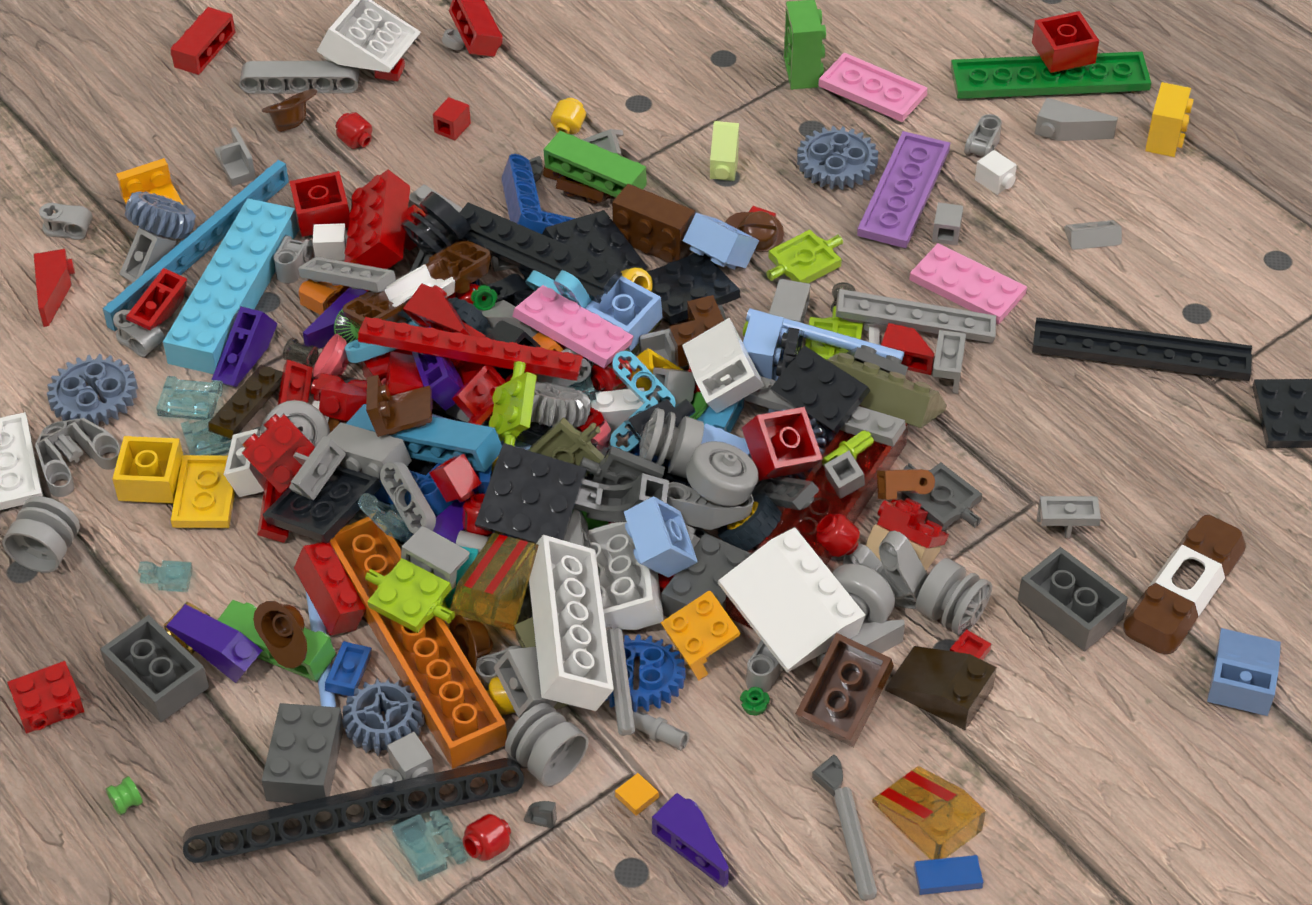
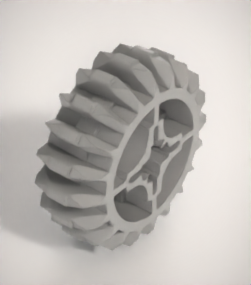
M536 381L531 422H537L539 425L544 424L550 427L554 426L564 417L573 427L584 425L590 414V399L582 391L575 390L574 388L557 385L556 383H540Z

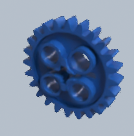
M637 634L635 640H631L628 635H625L624 650L632 710L636 713L638 707L643 706L644 710L648 712L649 705L653 704L659 709L661 708V701L670 704L671 696L678 697L679 689L684 688V680L686 678L684 659H680V652H673L672 644L663 647V639L654 643L652 642V636H649L646 640H641L640 634ZM636 656L640 657L638 690H634V662ZM613 691L605 700H609V707L611 708L615 706Z

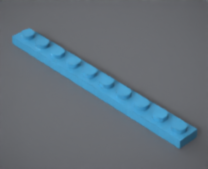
M277 160L220 210L216 211L207 221L198 226L194 232L182 240L174 249L164 255L161 260L145 271L135 282L126 287L122 293L110 301L103 308L107 327L113 331L117 330L113 322L114 315L121 310H131L163 268L181 275L226 236L247 198L267 202L288 184L286 164Z

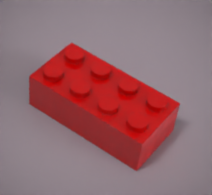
M389 169L381 175L373 177L368 184L362 188H357L352 194L344 262L388 269L403 259L406 231L402 228L401 224L407 219L410 186Z

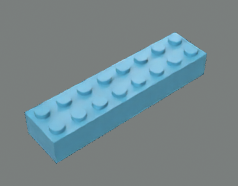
M247 198L163 340L168 364L214 374L240 307L255 309L276 272L274 254L279 249L283 238L288 235L294 239L299 231L295 208Z

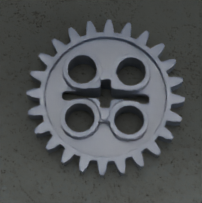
M832 126L831 131H827L823 127L822 133L814 130L813 137L806 135L805 141L800 142V147L797 150V165H799V171L804 172V178L812 177L811 183L820 181V187L830 184V189H833L835 185H839V188L843 190L844 185H848L852 189L854 182L863 185V179L869 181L870 174H875V168L878 166V150H875L876 144H870V137L863 139V132L857 135L854 134L855 129L847 132L845 127L842 126L839 131Z
M101 354L93 360L90 355H87L86 361H82L78 357L76 358L77 364L74 365L67 362L68 369L58 368L59 376H51L53 383L47 385L49 390L47 392L48 402L56 418L61 417L62 421L85 418L96 425H99V421H103L108 425V418L111 417L119 420V412L127 414L126 406L134 405L133 398H137L136 390L138 389L134 372L130 371L128 364L123 365L121 359L114 362L111 355L106 360H103Z

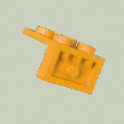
M165 158L116 174L121 197L125 204L130 199L132 193L140 191L163 195L184 205L171 182Z
M707 591L660 622L698 681L708 675L703 665L707 662L706 658L740 636L738 628L711 591Z

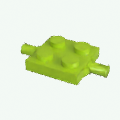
M808 230L769 250L768 258L776 267L766 272L768 279L773 281L782 275H786L792 281L809 284L841 267L842 259L833 251V248L843 244L842 237H839L837 234L829 240H824L816 236L811 230Z
M836 306L833 307L832 317H810L809 325L861 340L863 323L850 322L841 317H836ZM806 338L805 346L826 360L836 354L849 351Z
M519 361L514 362L511 380L496 388L493 394V414L489 421V427L495 428L500 442L504 441L503 443L515 446L517 436L522 431L530 428L537 376L529 372L524 373L526 364Z
M403 558L386 576L377 573L373 569H370L369 573L367 572L365 576L366 581L378 586L377 590L367 601L369 608L416 633L421 630L427 621L435 616L447 623H451V620L455 617L454 611L442 606L443 600L452 589L450 582Z

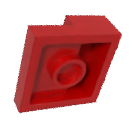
M284 413L280 417L274 414L264 423L266 428L264 432L259 436L255 433L252 434L242 444L245 447L242 454L280 494L291 485V481L302 467L293 457L295 452L309 457L315 448L312 442Z
M906 498L905 501L893 499L891 502L884 500L879 507L877 515L880 518L877 525L890 531L900 532L909 540L929 549L945 545L949 534L941 531L943 528L941 525L932 521L924 523L928 512L920 509L921 504L912 499Z
M66 661L7 682L26 734L35 730H41L64 719H71L85 712Z

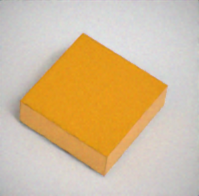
M637 773L615 790V797L637 816L659 798V792Z

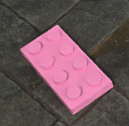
M843 53L819 78V87L900 122H903L927 96L928 89L925 86L847 53Z
M939 243L910 272L909 277L910 281L972 312L996 315L997 324H1000L1025 296L1027 286Z
M544 285L516 306L512 316L603 368L613 361L617 353L628 348L634 337L621 327L613 325L599 315L588 311L576 302L563 297Z

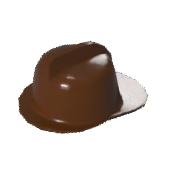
M310 89L300 92L280 103L263 108L262 112L269 113L277 131L282 132L300 126L306 117V101L315 96L317 90Z
M763 211L740 212L733 214L725 221V223L759 240L754 251L769 252V250L782 243L784 236L783 226L777 218Z
M266 601L260 604L255 610L253 618L255 629L260 638L264 641L278 664L285 668L300 666L307 654V640L303 633L305 623L302 614L298 609L289 604H280L276 601Z
M455 615L449 624V630L471 667L476 671L477 660L492 651V639L482 622L465 620L462 616Z

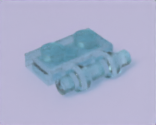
M441 809L431 811L429 815L432 821L427 823L424 822L419 814L391 827L393 836L419 882L448 869L445 857H453L457 864H463L468 859L464 852L465 848L461 838L455 836L452 831V822L448 816L443 815ZM436 834L441 835L444 842L437 845L433 836Z

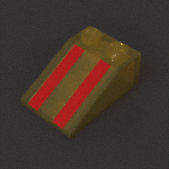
M493 533L458 582L450 610L454 611L455 615L515 631L514 625L518 621L539 545Z
M920 766L914 768L872 799V803L930 860L947 858L983 830L986 810L964 789Z

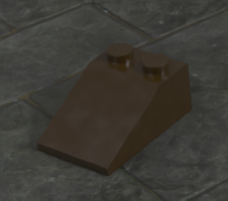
M914 646L885 687V691L966 730L994 687L997 667L971 654Z

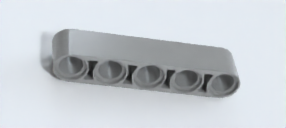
M249 61L242 66L239 86L244 92L250 94H298L310 89H316L317 93H353L358 88L360 68L338 65L331 61Z

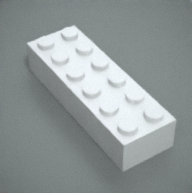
M542 535L526 556L541 698L596 711L614 690L595 549Z

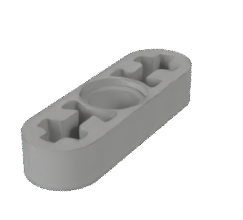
M388 462L384 464L380 472L381 482L409 531L415 534L422 526L433 531L436 524L435 514L407 466L401 462ZM407 491L411 494V502L408 506L404 500Z

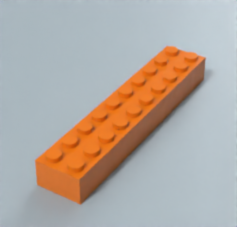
M376 513L344 526L329 542L366 608L363 614L399 678L404 683V686L410 685L411 693L415 694L416 701L420 703L425 723L451 768L454 769L505 746L507 739L506 723L444 620L435 616L427 621L421 630L416 633L369 608L367 601L377 590L378 586L365 580L367 572L369 573V570L373 569L377 573L386 576L401 560V549L380 514Z

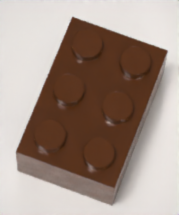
M627 184L612 202L613 222L633 248L666 262L680 260L689 256L692 252L690 250L691 245L684 242L683 239L695 216V210L631 184Z
M836 632L795 713L799 722L854 748L894 668L892 658Z

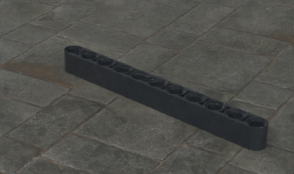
M501 758L201 824L189 828L184 833L183 854L190 862L202 863L512 794L522 788L524 775L514 759ZM513 770L516 772L511 780H501V776L505 771ZM474 778H485L482 786L476 788L470 786ZM445 784L455 786L454 790L449 794L439 792L440 788ZM414 791L424 792L423 797L418 801L408 799L409 795ZM389 797L394 800L387 808H381L377 805L382 798ZM353 804L363 807L356 815L348 814L346 812L347 808ZM322 811L331 814V817L324 822L317 821L315 817ZM290 818L300 821V824L295 828L289 829L284 826V822ZM259 825H264L269 829L264 835H255L252 830ZM227 832L237 835V838L232 842H224L220 839ZM195 839H200L206 844L201 849H193L189 846V843Z

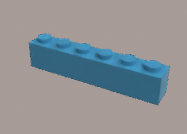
M363 404L346 424L375 432L366 411V404ZM432 417V422L422 427H413L393 435H388L404 441L410 458L442 464L452 457L465 454L472 468L481 472H485L499 456L502 448L498 434L493 427Z

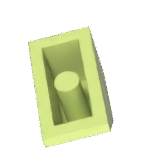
M714 121L710 155V179L735 181L738 164L739 123Z

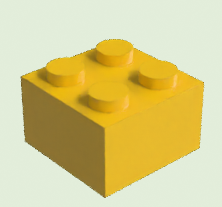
M1161 82L1152 114L1146 152L1175 157L1177 148L1183 147L1185 134L1181 132H1187L1190 118L1186 113H1191L1194 99L1189 98L1191 88Z
M123 437L112 478L118 501L174 503L183 456L179 438Z

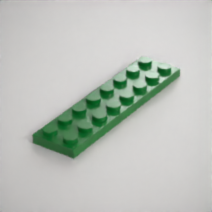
M1142 51L1097 53L1095 64L1052 73L1040 56L951 59V72L957 99L1150 91L1152 84Z

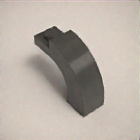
M644 473L635 481L625 485H605L584 479L574 509L587 512L586 517L595 520L627 522L624 511L653 496L667 503L669 481Z

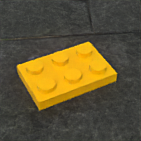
M182 456L171 515L172 528H229L235 490L224 476L228 456Z

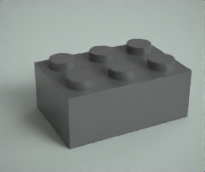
M704 533L694 547L698 563L676 573L662 592L663 615L666 617L671 616L707 591H711L728 615L735 607L718 585V580L752 554Z
M1062 547L1055 550L1021 578L1018 600L1084 652L1123 620L1128 601L1127 596Z
M147 615L100 649L106 670L160 723L209 688L204 666L150 615Z
M279 704L262 776L266 801L297 804L330 796L344 731L340 707Z

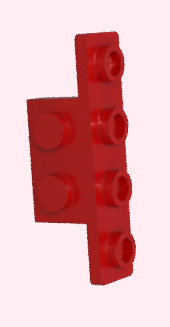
M482 364L453 396L452 400L470 419L467 423L482 425L484 421L490 420L494 407L493 394L497 387L511 380L513 372L504 380L493 366Z

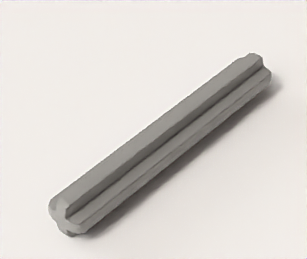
M619 628L608 629L606 635L618 733L622 736L632 735L635 732L623 634Z
M849 787L837 788L834 798L859 897L864 901L872 900L876 897L877 889L853 795Z

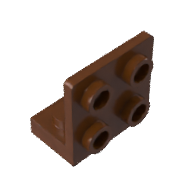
M378 375L367 377L366 411L377 437L393 435L402 430L413 427L418 428L431 423V387L425 386L390 396L388 386L386 384L382 385Z

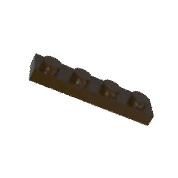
M260 365L208 422V431L232 439V436L238 434L281 386L283 372L272 367Z

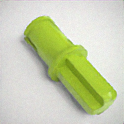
M862 430L847 442L842 441L839 444V448L823 458V466L847 451H850L856 460V456L873 444L874 439L871 433Z

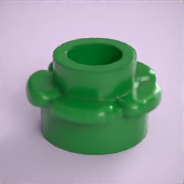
M481 285L472 292L471 300L478 310H490L495 306L497 293L495 290H491L489 286ZM482 296H486V300L483 301L481 299Z
M751 687L748 691L744 690L741 693L740 701H742L741 705L747 714L757 716L765 712L767 704L770 703V697L761 688Z

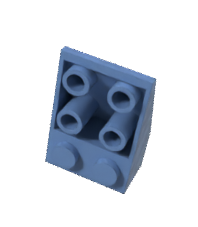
M1221 628L1207 702L1268 716L1275 696L1281 642Z

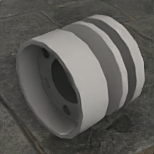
M655 408L642 433L639 457L651 461L653 458V463L662 465L666 459L668 460L667 473L686 479L687 465L695 449L702 442L704 423L703 421L685 416L678 427H675V413L669 412L664 420V410Z
M33 496L23 504L16 521L11 524L5 534L2 544L7 554L18 564L41 573L53 572L59 567L67 548L71 546L73 539L78 534L80 523L76 515L64 504L51 498Z
M944 558L932 569L919 591L915 608L919 613L933 621L942 617L941 623L946 629L951 628L953 633L961 636L966 629L970 631L982 615L992 592V584L986 579H980L976 573H970L966 576L965 567L950 558Z
M549 703L537 704L526 711L516 721L505 742V751L513 759H516L522 767H528V771L544 786L556 785L569 776L581 762L588 747V737L573 723L566 722L564 716L557 712Z

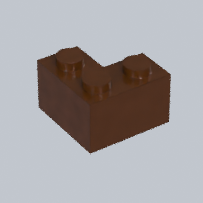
M713 295L687 301L688 322L669 327L678 367L689 365L682 345L724 321Z

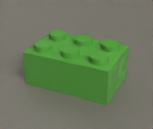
M815 0L786 2L783 59L791 90L819 87V78L824 74L821 59L825 58V47L822 44V40L826 39V27L821 25L822 11L817 9Z

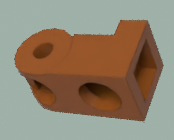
M877 470L878 499H897V491L927 494L935 486V478L928 470Z

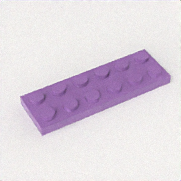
M905 131L902 132L858 226L857 236L907 248L949 153L950 142Z

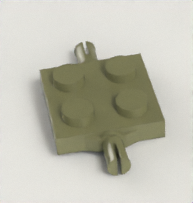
M564 417L528 449L529 451L578 466L583 457L597 463L605 457L590 441L601 431L599 426L596 427L597 424L591 423L587 429L580 432Z

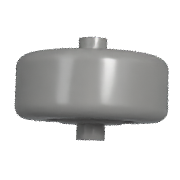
M297 400L286 401L274 407L265 417L260 428L261 434L266 430L264 427L266 421L274 414L280 417L284 413L315 447L323 436L327 437L330 434L329 425L324 415L313 405Z
M711 441L703 443L695 449L687 465L686 476L691 487L706 500L718 505L736 506L744 503L750 497L758 481V470L753 460L739 448L724 442Z
M859 564L841 565L832 572L866 615L863 623H884L887 621L895 605V596L885 578L873 569Z

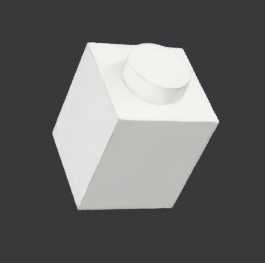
M993 150L977 161L975 181L998 195L1005 189L1011 188L1015 183L1017 165Z
M345 223L314 225L313 248L315 257L344 260L347 244Z

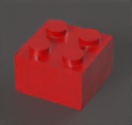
M1076 11L1035 20L1032 44L1052 73L1095 64L1099 39L1081 12Z
M340 171L289 181L302 237L313 235L314 225L345 223V228L349 227L350 212Z
M805 407L756 415L742 427L750 455L758 470L759 480L807 472L823 460Z

